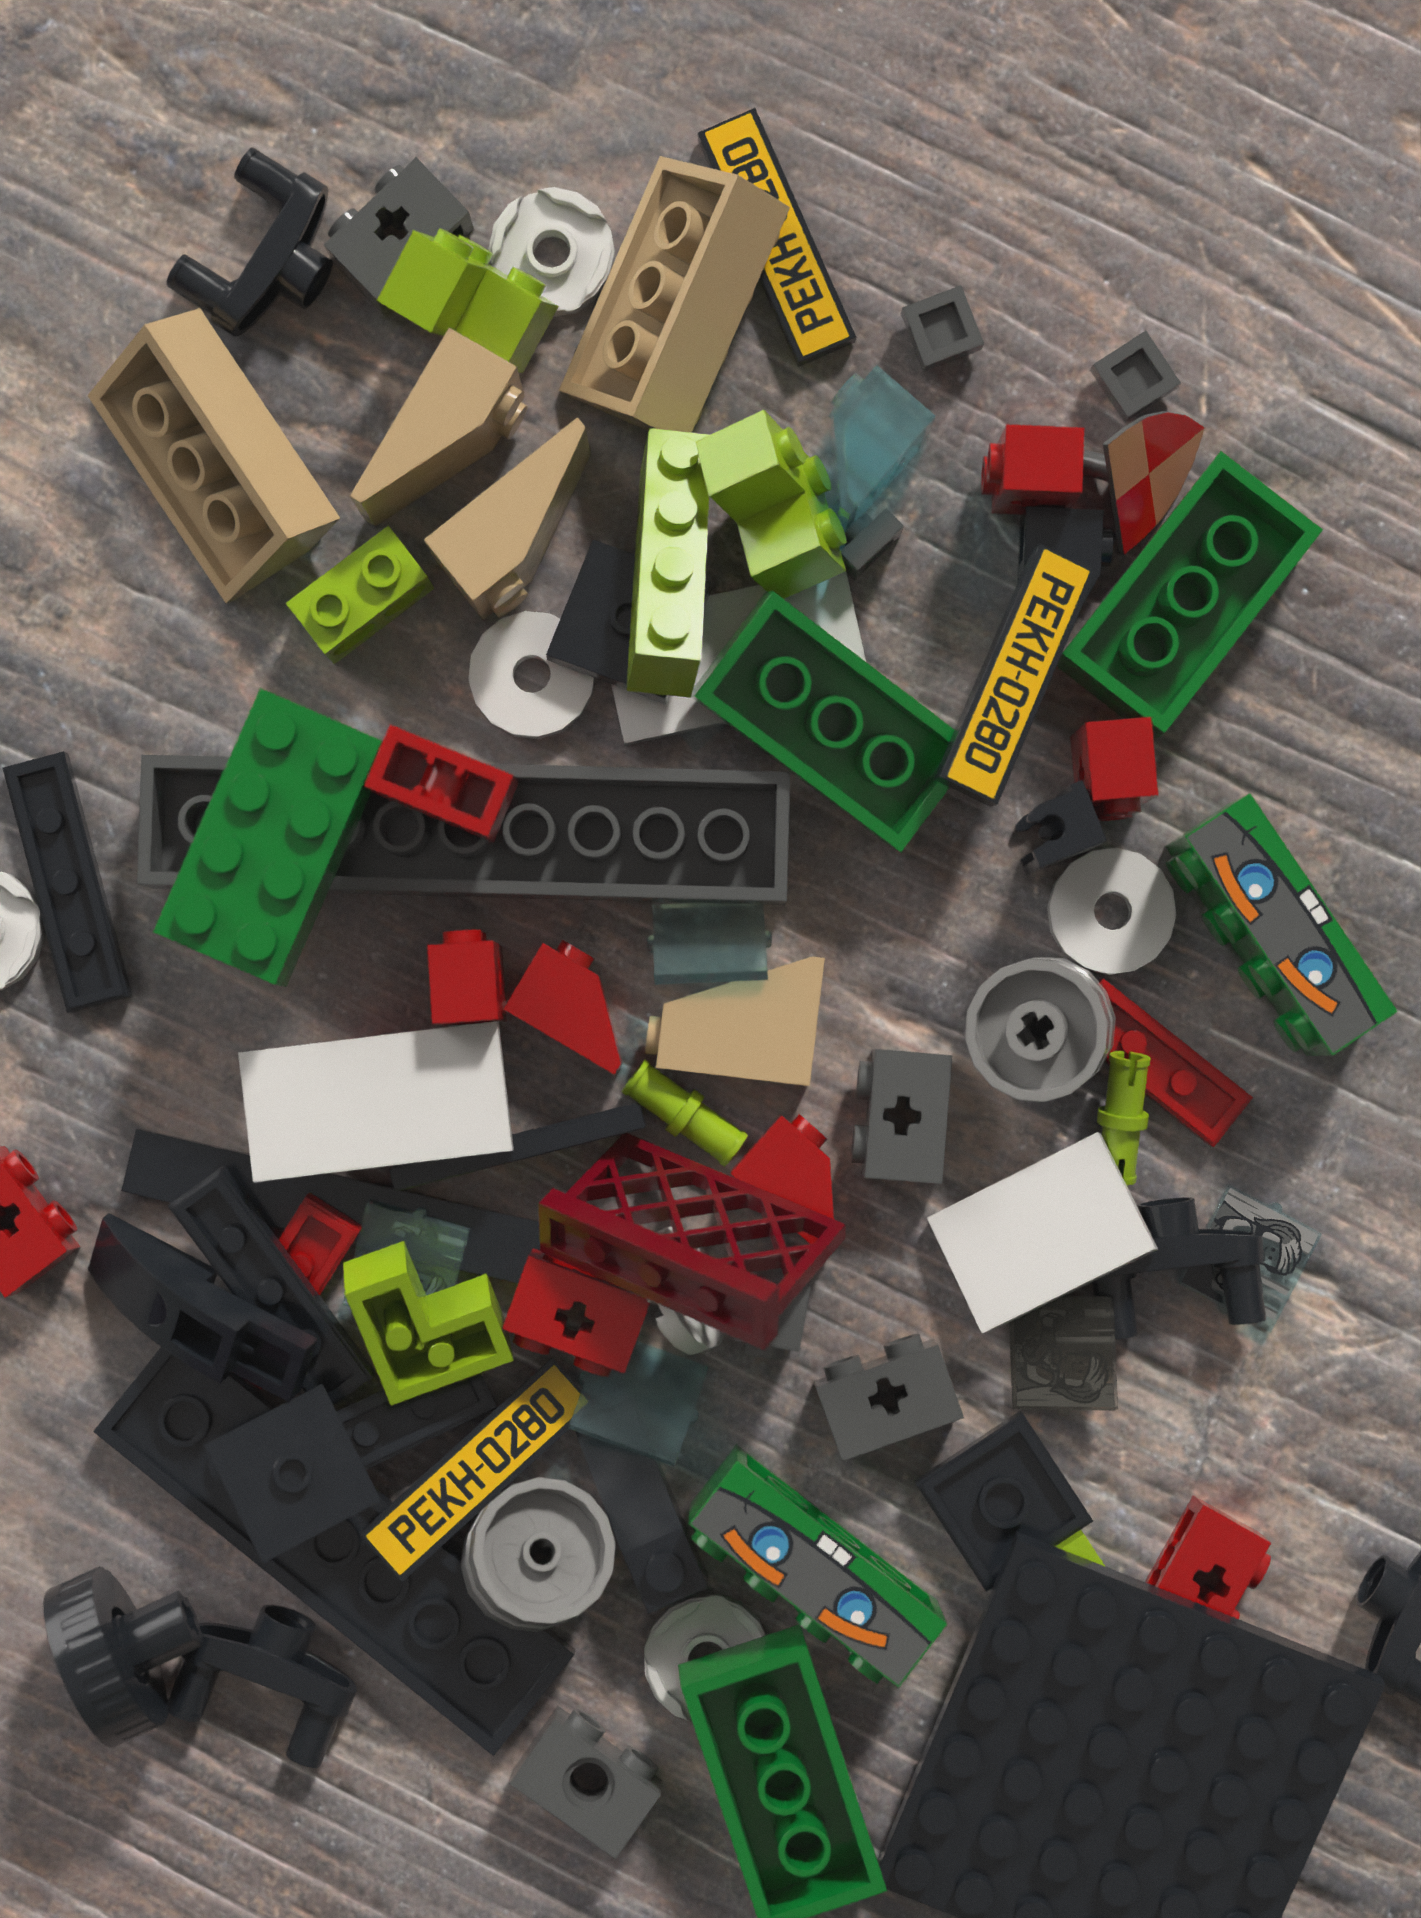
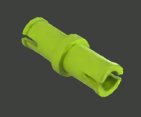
M1113 1051L1109 1053L1110 1067L1105 1106L1098 1108L1097 1123L1103 1126L1102 1137L1126 1185H1133L1136 1183L1137 1178L1135 1173L1140 1131L1148 1127L1149 1113L1143 1110L1147 1072L1151 1058L1141 1053L1129 1051V1059L1124 1058L1123 1051Z
M646 1059L639 1065L622 1089L624 1095L630 1096L667 1123L665 1130L674 1137L681 1133L717 1159L724 1167L732 1160L748 1136L745 1131L739 1130L702 1103L705 1096L695 1089L690 1093L652 1067Z

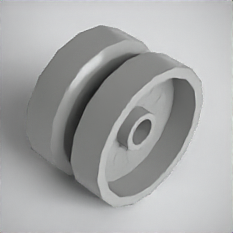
M1037 956L1000 968L979 986L967 1010L965 1041L973 1065L993 1088L1016 1100L1047 1102L1072 1094L1102 1069L1114 1045L1116 1017L1107 991L1089 970L1065 958ZM1036 1016L1038 1020L1048 1016L1053 1022L1054 1029L1046 1034L1047 1039H1041L1033 1033L1032 1022Z
M534 1478L511 1485L476 1514L463 1539L460 1567L468 1594L485 1616L509 1629L538 1632L564 1624L570 1619L579 1616L600 1598L613 1573L616 1543L607 1515L590 1494L564 1480ZM533 1542L536 1552L547 1553L548 1562L543 1565L535 1563L530 1557V1547Z

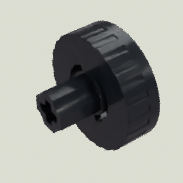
M101 1566L48 1589L44 1596L43 1612L50 1648L65 1688L81 1718L94 1736L104 1745L113 1748L164 1725L168 1718V1699L160 1665L201 1647L203 1641L197 1615L188 1598L182 1596L178 1590L136 1609L117 1578Z

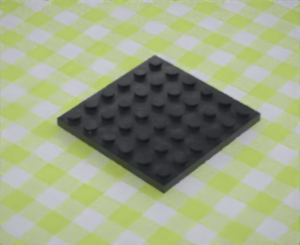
M1016 1531L878 1858L886 1889L958 1918H1281L1385 1688L1381 1675Z

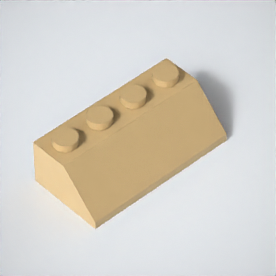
M660 156L559 391L647 431L649 428L692 433L694 426L701 417L702 408L718 371L727 357L729 346L742 316L752 300L754 289L770 252L777 243L781 227L790 207L737 174Z
M200 308L145 324L87 395L226 604L236 600L310 551L340 519Z

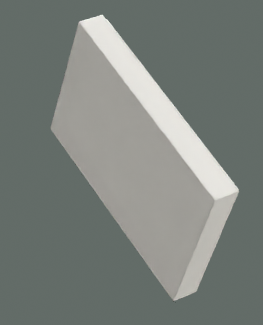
M1099 1132L927 1217L982 1334H987L1158 1250Z

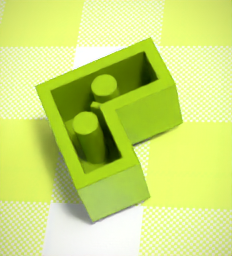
M439 228L435 237L415 230L412 231L377 299L380 303L430 333L444 336L447 330L451 328L515 365L519 373L524 372L559 307L557 304L541 296L547 286L543 282L516 267H512L508 275L488 264L493 256L492 252L462 235L457 237Z
M762 410L695 442L708 495L737 522L750 575L767 592L774 591L785 599L846 572L840 551V546L846 544L845 532L836 513L831 508H828L825 493L831 490L829 475L817 455L809 457L803 451L797 435L790 427L782 429L765 410Z
M404 1241L343 1263L345 1297L391 1405L514 1361L509 1332L502 1329L505 1318L487 1274L426 1295Z

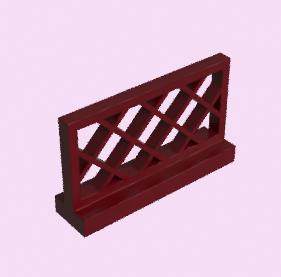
M624 1133L566 1193L553 1188L538 1203L540 1252L762 1350H765L778 1335V1317L845 1240L846 1224L628 1133ZM630 1158L651 1167L653 1172L619 1177L618 1169ZM694 1185L706 1190L707 1195L674 1200L670 1188ZM649 1191H660L663 1202L629 1207L625 1196ZM615 1197L618 1209L605 1211L587 1203V1201ZM749 1208L761 1213L763 1219L730 1224L726 1211ZM714 1213L718 1226L684 1231L680 1218ZM669 1220L673 1233L659 1234L640 1225ZM806 1232L818 1237V1239L813 1244L787 1248L782 1235ZM770 1237L774 1250L741 1255L737 1242ZM725 1244L729 1257L717 1259L696 1250V1248ZM781 1268L784 1278L777 1285L752 1273Z

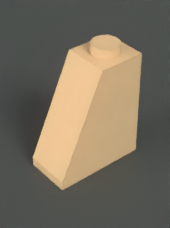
M811 956L664 1003L662 1017L649 1016L645 1054L657 1055L656 1068L810 1086L825 958Z

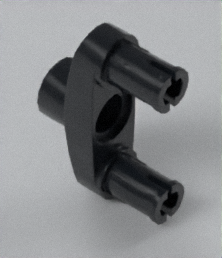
M253 147L240 160L234 178L237 182L280 209L279 215L253 253L239 278L230 282L184 254L176 261L166 281L170 289L211 314V322L235 337L249 330L271 308L280 295L302 309L310 307L325 287L333 268V260L311 247L326 209L328 186L305 172L298 176Z
M1192 1197L1161 1199L1138 1204L1137 1207L1158 1250L1089 1283L1093 1285L1096 1309H1107L1108 1312L1110 1310L1112 1312V1318H1098L1099 1329H1112L1110 1331H1100V1336H1112L1113 1340L1138 1335L1131 1279L1137 1276L1136 1273L1214 1264L1215 1268H1221L1229 1324L1243 1325L1266 1320L1260 1263L1266 1261L1262 1235L1231 1229H1199L1195 1198Z
M1421 1551L1408 1568L1392 1558L1382 1555L1368 1569L1359 1586L1356 1597L1357 1606L1380 1618L1368 1650L1365 1669L1382 1676L1385 1683L1383 1690L1385 1693L1394 1695L1398 1692L1421 1705V1661L1416 1658V1651L1421 1644Z
M273 1604L261 1607L253 1630L220 1623H198L203 1635L202 1646L181 1655L183 1661L168 1699V1713L184 1721L199 1722L212 1694L219 1672H229L251 1682L300 1699L304 1703L287 1748L286 1756L302 1766L319 1768L340 1717H345L349 1713L357 1692V1686L340 1669L307 1650L316 1628L315 1623L298 1611Z

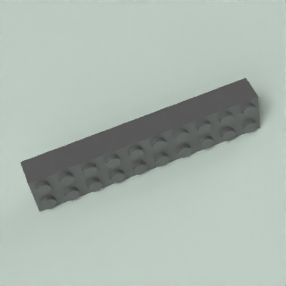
M141 754L138 885L151 889H172L229 757ZM488 764L514 775L519 782L494 843L371 793L328 893L785 905L787 902L790 772Z

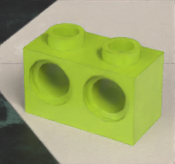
M388 525L286 604L323 653L335 665L435 588L428 576Z

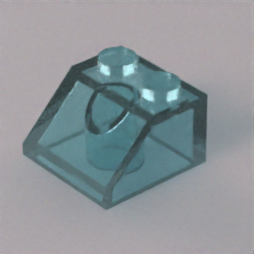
M877 365L865 379L855 373L841 387L831 401V404L835 406L829 414L832 425L828 441L833 511L838 516L844 532L868 511L926 445L936 417Z

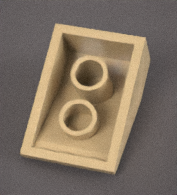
M451 328L447 330L350 495L364 520L377 526L494 450L501 436L510 439L515 434L528 408L527 405L522 403L525 394L518 369L515 365Z
M578 417L424 539L437 564L482 620L493 612L498 618L505 616L528 596L524 587L532 582L591 455L586 427Z

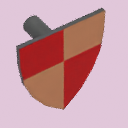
M1166 411L1143 415L1103 443L1104 454L1084 449L1083 475L1109 483L1120 554L1125 555L1145 538L1163 519L1181 491L1194 463L1205 427L1187 415Z

